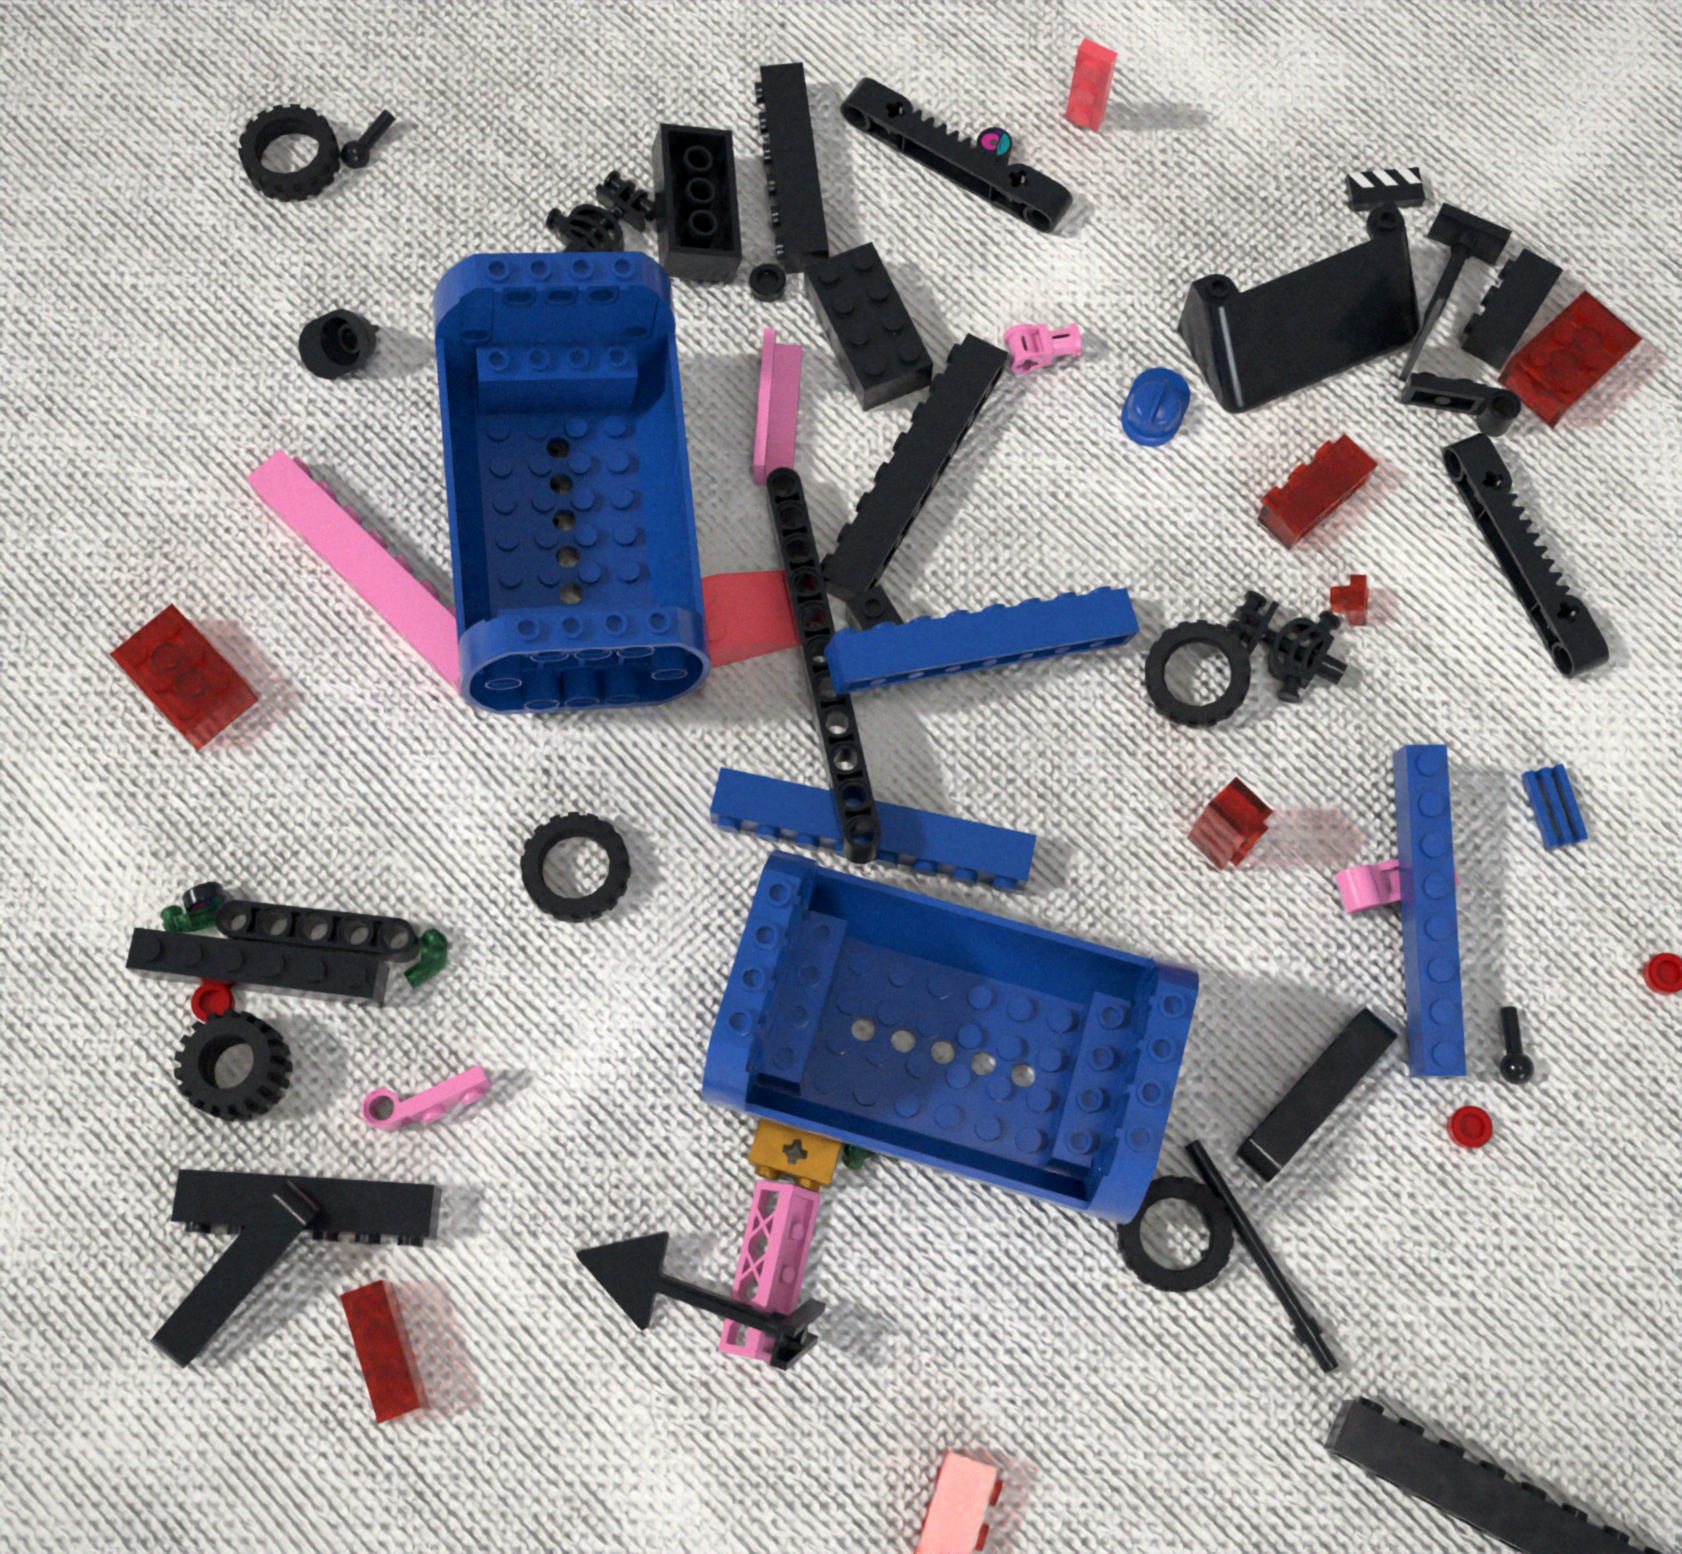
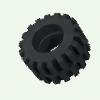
M224 1010V1016H220L216 1012L206 1015L208 1020L206 1024L197 1021L191 1026L195 1031L191 1037L186 1034L183 1035L180 1043L185 1045L183 1052H175L174 1060L181 1063V1067L173 1069L174 1077L182 1081V1084L177 1087L182 1095L189 1098L188 1102L216 1118L234 1122L235 1118L241 1121L252 1120L253 1113L262 1116L269 1111L266 1107L269 1102L277 1104L282 1097L277 1094L280 1087L287 1089L290 1080L285 1078L286 1072H292V1062L287 1060L286 1057L291 1054L289 1046L282 1042L284 1038L278 1031L251 1013L242 1011L239 1014L235 1010ZM238 1044L250 1045L253 1053V1065L248 1076L234 1087L219 1088L215 1079V1067L219 1057L232 1046Z

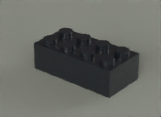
M660 123L651 148L659 264L669 277L732 282L742 260L732 130Z
M872 242L804 267V292L863 412L931 385L933 362Z

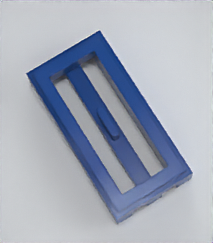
M1563 764L1555 765L1553 768H1540L1535 772L1533 770L1527 771L1521 775L1546 850L1581 843L1589 838ZM1538 780H1541L1544 787L1548 806L1561 838L1556 839L1537 784ZM1554 783H1555V785H1556V788H1557L1559 797H1558V795H1557V792H1556ZM1567 821H1568V823H1569V826H1570L1572 835H1571V833H1570V830H1569Z

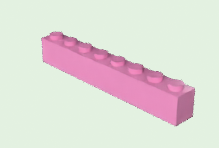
M280 449L250 474L246 480L255 495L454 690L462 695L455 608L452 605L445 608L438 602L437 599L440 598V595L426 580L419 583L411 575L414 572L412 567L400 555L393 558L385 550L388 548V545L374 530L367 533L360 526L362 523L361 518L351 507L346 505L341 508L334 501L337 496L325 482L321 480L316 484L309 477L312 472L299 457L295 456L291 459Z

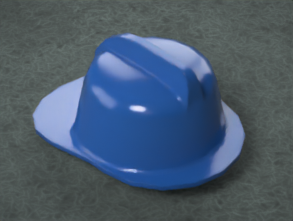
M1161 367L1148 369L1138 375L1132 384L1121 414L1123 430L1130 440L1141 446L1156 447L1164 445L1173 439L1186 413L1191 395L1189 386L1183 377L1171 369Z

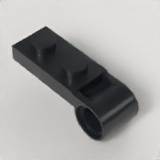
M1412 372L1401 392V404L1476 416L1478 429L1489 437H1499L1505 434L1521 411L1519 397L1510 390L1488 387L1486 384L1474 383V381L1466 378L1450 379L1437 377L1430 372ZM1493 410L1500 412L1503 416L1497 415Z

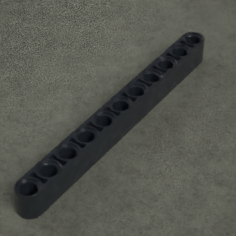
M780 467L770 472L767 477V509L842 850L850 862L866 864L877 856L881 828L850 693L840 694L832 698H826L820 694L824 691H835L827 662H817L813 658L817 656L825 657L824 649L836 631L801 479L793 469ZM779 491H788L789 493L781 494V493H778V492H779ZM786 523H795V524H797V525H796V526H786V525H784V524H786ZM795 555H800L805 558L801 560H796L791 557ZM804 588V589H810V590H812L813 592H811V593H801V592H799L798 590ZM809 622L819 623L821 626L811 628L806 626L805 624ZM840 726L846 731L835 734L830 732L828 728ZM839 762H849L854 767L850 770H842L836 764ZM848 798H856L863 804L858 807H850L843 801ZM856 835H865L871 839V842L859 845L851 838Z

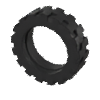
M281 104L273 106V110L266 112V110L261 111L257 114L258 118L255 121L250 120L245 126L247 131L245 134L241 133L239 138L241 148H238V154L248 178L258 192L262 190L264 196L272 200L274 197L279 198L280 202H290V199H297L300 202L307 200L306 196L311 194L314 196L319 195L323 192L322 188L325 185L330 186L332 184L334 172L338 173L340 169L338 158H341V152L333 129L329 126L328 121L323 115L318 116L316 110L310 107L303 109L299 104H290V107H283ZM293 133L304 134L317 140L319 144L317 155L309 165L299 171L290 173L273 172L265 168L261 163L264 150L272 141L283 135Z
M1197 620V622L1192 623L1184 621L1173 629L1165 630L1161 634L1162 637L1158 641L1155 640L1152 644L1150 653L1145 661V683L1148 695L1155 704L1156 709L1162 715L1167 716L1170 721L1176 724L1181 723L1191 728L1205 725L1207 727L1214 726L1217 722L1230 718L1234 711L1243 704L1251 679L1249 655L1246 648L1240 643L1238 636L1234 633L1231 634L1223 625L1218 623L1215 625L1210 624L1207 620ZM1190 643H1207L1218 648L1228 659L1231 668V681L1225 693L1215 702L1203 706L1187 705L1177 700L1168 690L1164 679L1165 666L1170 656L1181 646Z
M568 812V816L560 817L559 814L549 818L550 822L543 826L541 823L534 830L535 835L531 839L528 838L523 847L525 852L520 859L522 882L538 908L545 914L552 915L554 919L559 921H565V919L572 920L573 923H582L584 919L592 918V920L598 919L603 916L602 912L607 909L611 911L618 904V898L624 896L627 890V881L631 875V867L624 841L609 822L599 820L598 816L587 813V816L580 815L579 812ZM571 837H588L597 841L606 850L609 858V873L604 883L592 894L581 898H564L555 894L546 885L542 874L543 862L549 850L558 842Z
M1168 1175L1151 1180L1143 1202L1133 1220L1127 1225L1117 1223L1116 1232H1118L1119 1239L1117 1240L1119 1252H1122L1125 1259L1126 1267L1130 1271L1132 1270L1138 1276L1137 1279L1142 1283L1149 1284L1159 1291L1182 1293L1200 1288L1211 1282L1219 1275L1218 1273L1222 1268H1225L1230 1259V1249L1234 1245V1236H1232L1231 1231L1233 1221L1231 1215L1228 1216L1224 1209L1226 1207L1224 1201L1220 1197L1217 1198L1212 1193L1213 1189L1208 1185L1200 1184L1191 1177ZM1168 1198L1185 1200L1197 1207L1205 1217L1210 1232L1209 1246L1202 1260L1191 1268L1179 1271L1163 1268L1152 1261L1143 1249L1140 1238L1141 1220L1147 1209L1157 1201Z

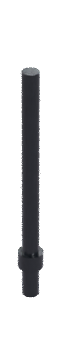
M1199 1139L1185 1146V1150L1206 1184L1213 1189L1212 1193L1224 1201L1226 1205L1224 1209L1228 1216L1231 1215L1234 1229L1295 1327L1292 1331L1300 1344L1306 1343L1324 1374L1338 1367V1362L1320 1335L1323 1333L1322 1328L1314 1316L1310 1318Z

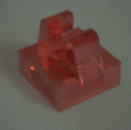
M1351 574L1350 585L1330 588L1329 603L1331 604V612L1349 614L1350 625L1352 626L1367 625L1369 598L1367 575Z

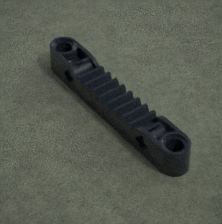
M868 77L860 79L841 104V114L853 127L1040 232H1053L1073 203L1071 193L1059 182L1022 163L1008 166L1009 159L1007 158L996 162L995 151L984 155V145L980 144L975 148H971L972 139L970 137L960 142L959 131L955 130L949 135L946 134L947 125L945 123L935 128V118L932 116L923 121V111L919 109L913 113V106L906 97ZM1022 176L1025 177L1024 183H1022Z
M1478 433L1444 447L1442 459L1448 475L1559 672L1566 678H1572L1606 664L1609 660L1608 646L1589 611L1580 599L1566 594L1570 590L1568 585H1557V581L1563 575L1561 572L1549 571L1555 563L1554 559H1543L1541 557L1546 552L1547 547L1535 546L1534 543L1540 537L1539 533L1527 532V529L1533 522L1531 519L1520 520L1519 517L1525 511L1523 506H1512L1518 496L1516 493L1508 494L1512 487V478L1492 441L1484 433Z

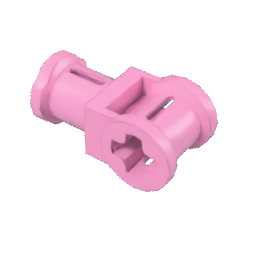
M1046 323L1034 326L1020 324L1009 328L1003 334L1004 343L1009 346L1012 356L1010 362L1011 371L1017 374L1033 372L1040 367L1051 366L1053 357L1072 354L1074 357L1081 356V336L1079 328L1075 323H1070L1068 328L1048 331Z

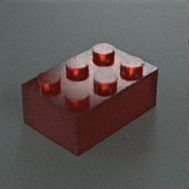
M1585 290L1510 359L1497 380L1508 390L1514 392L1520 401L1554 429L1628 359L1642 338Z
M170 604L109 654L197 751L259 701L247 683L173 604Z

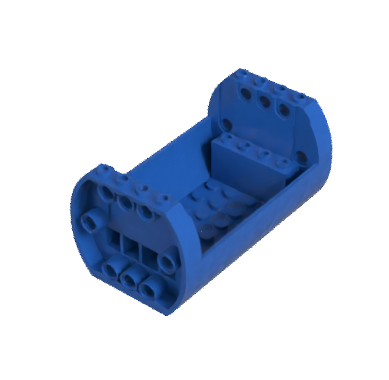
M641 251L480 253L463 259L443 275L436 285L432 299L462 696L471 705L484 711L498 715L659 706L689 694L706 681L712 665L708 626L704 613L675 336L676 321L673 292L668 274L659 263ZM559 443L564 445L569 453L564 458H554L548 453L547 447L550 444ZM556 479H564L570 483L572 489L567 494H557L551 489L550 483ZM559 515H567L574 520L575 526L570 530L563 531L554 525L553 520ZM563 551H570L577 556L578 563L573 567H563L558 563L556 557ZM565 588H575L580 592L582 599L576 604H567L562 601L559 594Z
M775 849L763 867L710 1037L703 1075L702 1096L704 1102L1111 1222L1127 1225L1137 1214L1157 1166L1198 996L1199 974L1196 967L1157 956H1151L1147 959L819 866L817 860ZM861 1019L869 1020L876 1029L874 1036L866 1041L857 1039L851 1030L853 1024ZM907 1031L913 1035L915 1045L910 1051L900 1052L893 1047L891 1038L896 1032ZM946 1042L953 1047L955 1057L949 1063H938L932 1057V1047L936 1043ZM980 1053L989 1055L994 1061V1070L988 1075L977 1074L971 1066V1059L975 1055ZM1026 1065L1031 1068L1034 1073V1082L1027 1087L1016 1085L1011 1077V1071L1014 1067Z

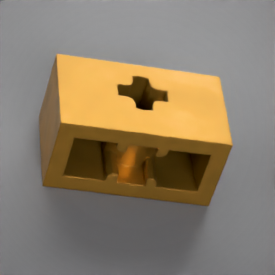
M760 1119L748 1157V1163L756 1167L754 1174L778 1181L781 1174L796 1179V1186L819 1193L820 1187L830 1188L843 1143ZM797 1144L801 1146L802 1154L807 1156L806 1160L800 1158L797 1159L795 1165L789 1164L788 1155L783 1153L784 1149L792 1150L794 1145Z

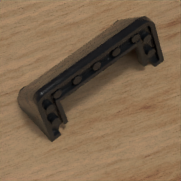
M1394 201L1377 207L1369 214L1365 228L1370 241L1241 293L1235 283L1229 277L1222 274L1208 275L1191 283L1177 330L1217 402L1225 411L1234 414L1244 413L1413 342L1420 330L1421 322L1405 221Z

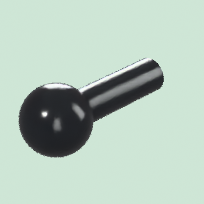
M384 109L359 140H351L343 145L341 149L343 163L352 169L364 167L370 160L369 150L396 118Z
M1507 1006L1500 1009L1506 1055L1502 1058L1499 1068L1502 1077L1507 1082L1514 1085H1522L1532 1078L1534 1064L1531 1058L1523 1053L1517 1007Z

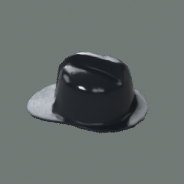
M346 309L333 310L304 326L299 336L298 345L301 360L310 372L324 379L337 378L358 369L375 351L377 343L375 333L380 330L379 325H371L370 321L363 315Z

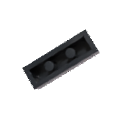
M1525 248L1516 261L1509 258L1497 277L1503 281L1500 287L1497 288L1492 285L1480 303L1486 309L1482 315L1474 312L1462 331L1468 337L1461 349L1500 370L1564 269Z

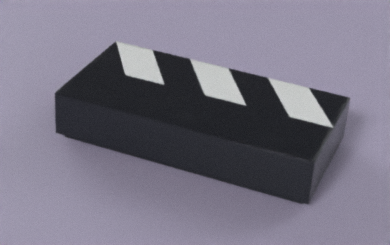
M1419 167L1348 173L1345 178L1351 211L1374 210L1392 201L1395 202L1397 207L1421 206L1425 200Z

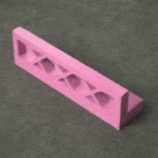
M764 328L753 457L754 485L767 486V477L774 469L780 467L793 469L802 363V345L776 344V330L772 328Z
M757 1180L730 1296L731 1299L770 1313L777 1311L789 1316L796 1310L821 1194L796 1185ZM769 1193H779L776 1210L768 1216L766 1206ZM766 1235L768 1240L766 1253L758 1258L756 1253L758 1241ZM756 1278L758 1282L757 1294L749 1302L746 1295L748 1285ZM725 1318L718 1351L770 1363L775 1340L766 1337L765 1332L748 1326L745 1346L735 1345L739 1326L742 1324Z

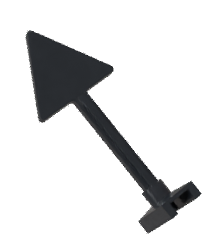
M1443 202L1427 237L1451 247V256L1424 313L1423 326L1407 355L1398 380L1406 383L1433 325L1438 321L1465 260L1473 256L1495 265L1512 233L1511 230Z
M667 1231L589 1247L576 1253L579 1261L640 1330H645L649 1327L656 1293H660L765 1332L766 1337L775 1340L770 1365L787 1371L817 1344L819 1336L809 1333L808 1325L825 1312L826 1303L810 1298L789 1316L777 1311L770 1313L666 1275L662 1272V1267L669 1240V1233Z

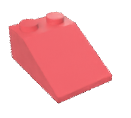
M781 571L726 573L701 578L705 620L708 626L711 669L797 646Z

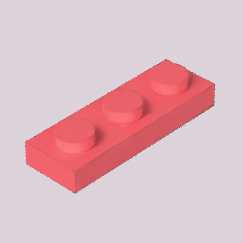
M1084 38L1077 51L1065 117L1072 119L1080 126H1086L1098 131L1104 120L1118 53Z

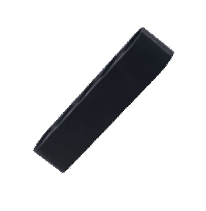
M229 900L223 903L215 914L217 929L228 939L376 957L382 961L398 963L409 962L415 959L422 948V939L414 927L406 920L395 917L242 900ZM239 915H246V922L243 927L231 931L232 921ZM280 919H287L285 930L278 935H271L273 924ZM326 923V934L320 939L312 940L311 932L315 926ZM360 928L368 929L367 938L362 943L351 944L352 934ZM402 932L409 933V939L405 946L399 949L391 948V942L395 935Z
M1365 1006L1235 1152V1155L1266 1183L1270 1182L1393 1043L1398 1034Z
M287 1180L156 1332L150 1342L184 1369L309 1224L321 1207Z

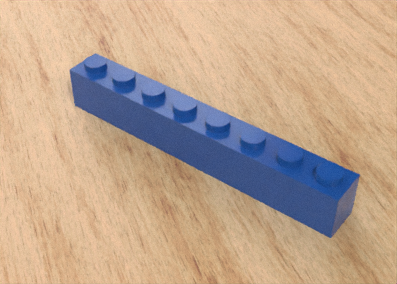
M1104 586L1092 590L1089 594L1079 596L1075 592H1067L1048 601L1041 602L1040 598H1031L1022 601L1018 606L1005 607L1004 604H994L984 608L981 612L969 613L968 610H957L949 613L944 618L932 619L931 616H920L912 619L908 624L895 625L894 622H883L875 625L871 630L857 632L856 628H846L832 636L824 649V654L835 695L1123 646L1140 629L1127 588L1112 590L1110 586Z
M1447 744L1405 745L1393 753L1410 1077L1466 1076Z
M721 767L710 808L711 822L717 824L719 830L733 834L740 833V830L754 832L757 838L769 842H779L780 838L795 841L797 847L811 851H817L819 847L835 850L834 854L846 858L842 850L829 790ZM848 798L843 801L850 807H858L863 804L856 798ZM874 800L881 828L879 851L874 858V863L888 868H896L898 864L913 867L914 872L924 876H936L937 872L953 876L954 881L966 885H975L977 881L993 884L992 888L1003 893L1013 894L1016 893V890L1024 891L1028 881L1037 835ZM856 835L851 838L859 845L871 842V839L865 835Z

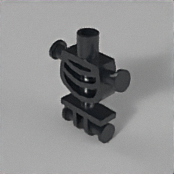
M613 170L608 174L603 185L599 183L595 187L597 201L609 210L599 206L582 204L576 206L569 216L566 217L561 214L560 209L554 207L547 216L546 227L551 230L554 228L559 229L561 242L566 246L562 252H623L625 242L618 220L623 219L642 233L646 229L644 217L649 222L656 218L655 201L652 202L648 199V193L643 189L635 193L636 184L631 180L625 182L620 178L621 174ZM609 230L615 235V239L613 241H611V238L607 233ZM599 241L603 244V248L598 243Z
M1247 591L1244 595L1246 600L1244 605L1238 606L1234 612L1235 617L1239 621L1230 620L1226 629L1231 634L1237 635L1240 642L1243 640L1249 644L1246 648L1249 658L1259 641L1270 645L1268 671L1273 678L1284 682L1283 688L1277 691V698L1287 703H1298L1300 700V695L1298 694L1299 687L1306 689L1314 675L1337 685L1348 665L1326 653L1334 640V637L1329 633L1332 629L1337 630L1341 626L1338 617L1327 610H1323L1319 614L1320 620L1317 624L1306 617H1298L1284 625L1279 632L1269 629L1268 624L1279 603L1273 600L1265 616L1257 612L1259 608L1265 607L1267 603L1266 598L1258 592ZM1292 632L1300 633L1294 641L1286 637ZM1310 639L1313 640L1308 647L1301 645ZM1279 650L1286 654L1283 664L1278 659ZM1294 659L1299 662L1296 670H1294Z

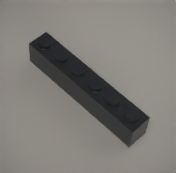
M803 62L760 66L761 81L754 82L756 105L763 104L764 112L758 113L760 135H767L768 143H762L764 166L771 165L772 174L766 175L768 197H775L776 206H770L772 228H779L781 236L774 238L776 259L784 260L785 274L804 272V267L829 258V246Z
M137 927L134 928L125 968L141 978L195 985H219L234 990L377 1008L383 1007L390 968L380 958Z
M179 1169L171 1221L185 1225V1233L211 1234V1227L227 1228V1235L239 1236L273 1194L289 1180L321 1207L319 1212L302 1231L313 1233V1241L338 1242L339 1235H354V1243L380 1245L381 1237L398 1238L397 1246L422 1248L424 1240L436 1241L442 1189L436 1185Z

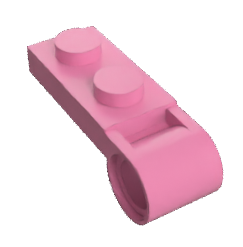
M1398 859L1371 866L1370 864L1361 865L1334 875L1347 914L1401 901ZM1454 869L1455 887H1456V886L1459 885V881H1458V878H1457V875H1456V872H1455V869Z
M477 1065L405 1101L391 1090L384 1088L375 1089L364 1098L362 1114L364 1119L377 1129L384 1132H393L414 1121L417 1123L422 1120L423 1124L434 1122L447 1114L446 1108L461 1102L462 1105H468L483 1098L486 1095L484 1090L493 1085L487 1071L481 1065ZM392 1100L394 1103L393 1114L386 1120L378 1121L376 1117L377 1107L384 1101Z

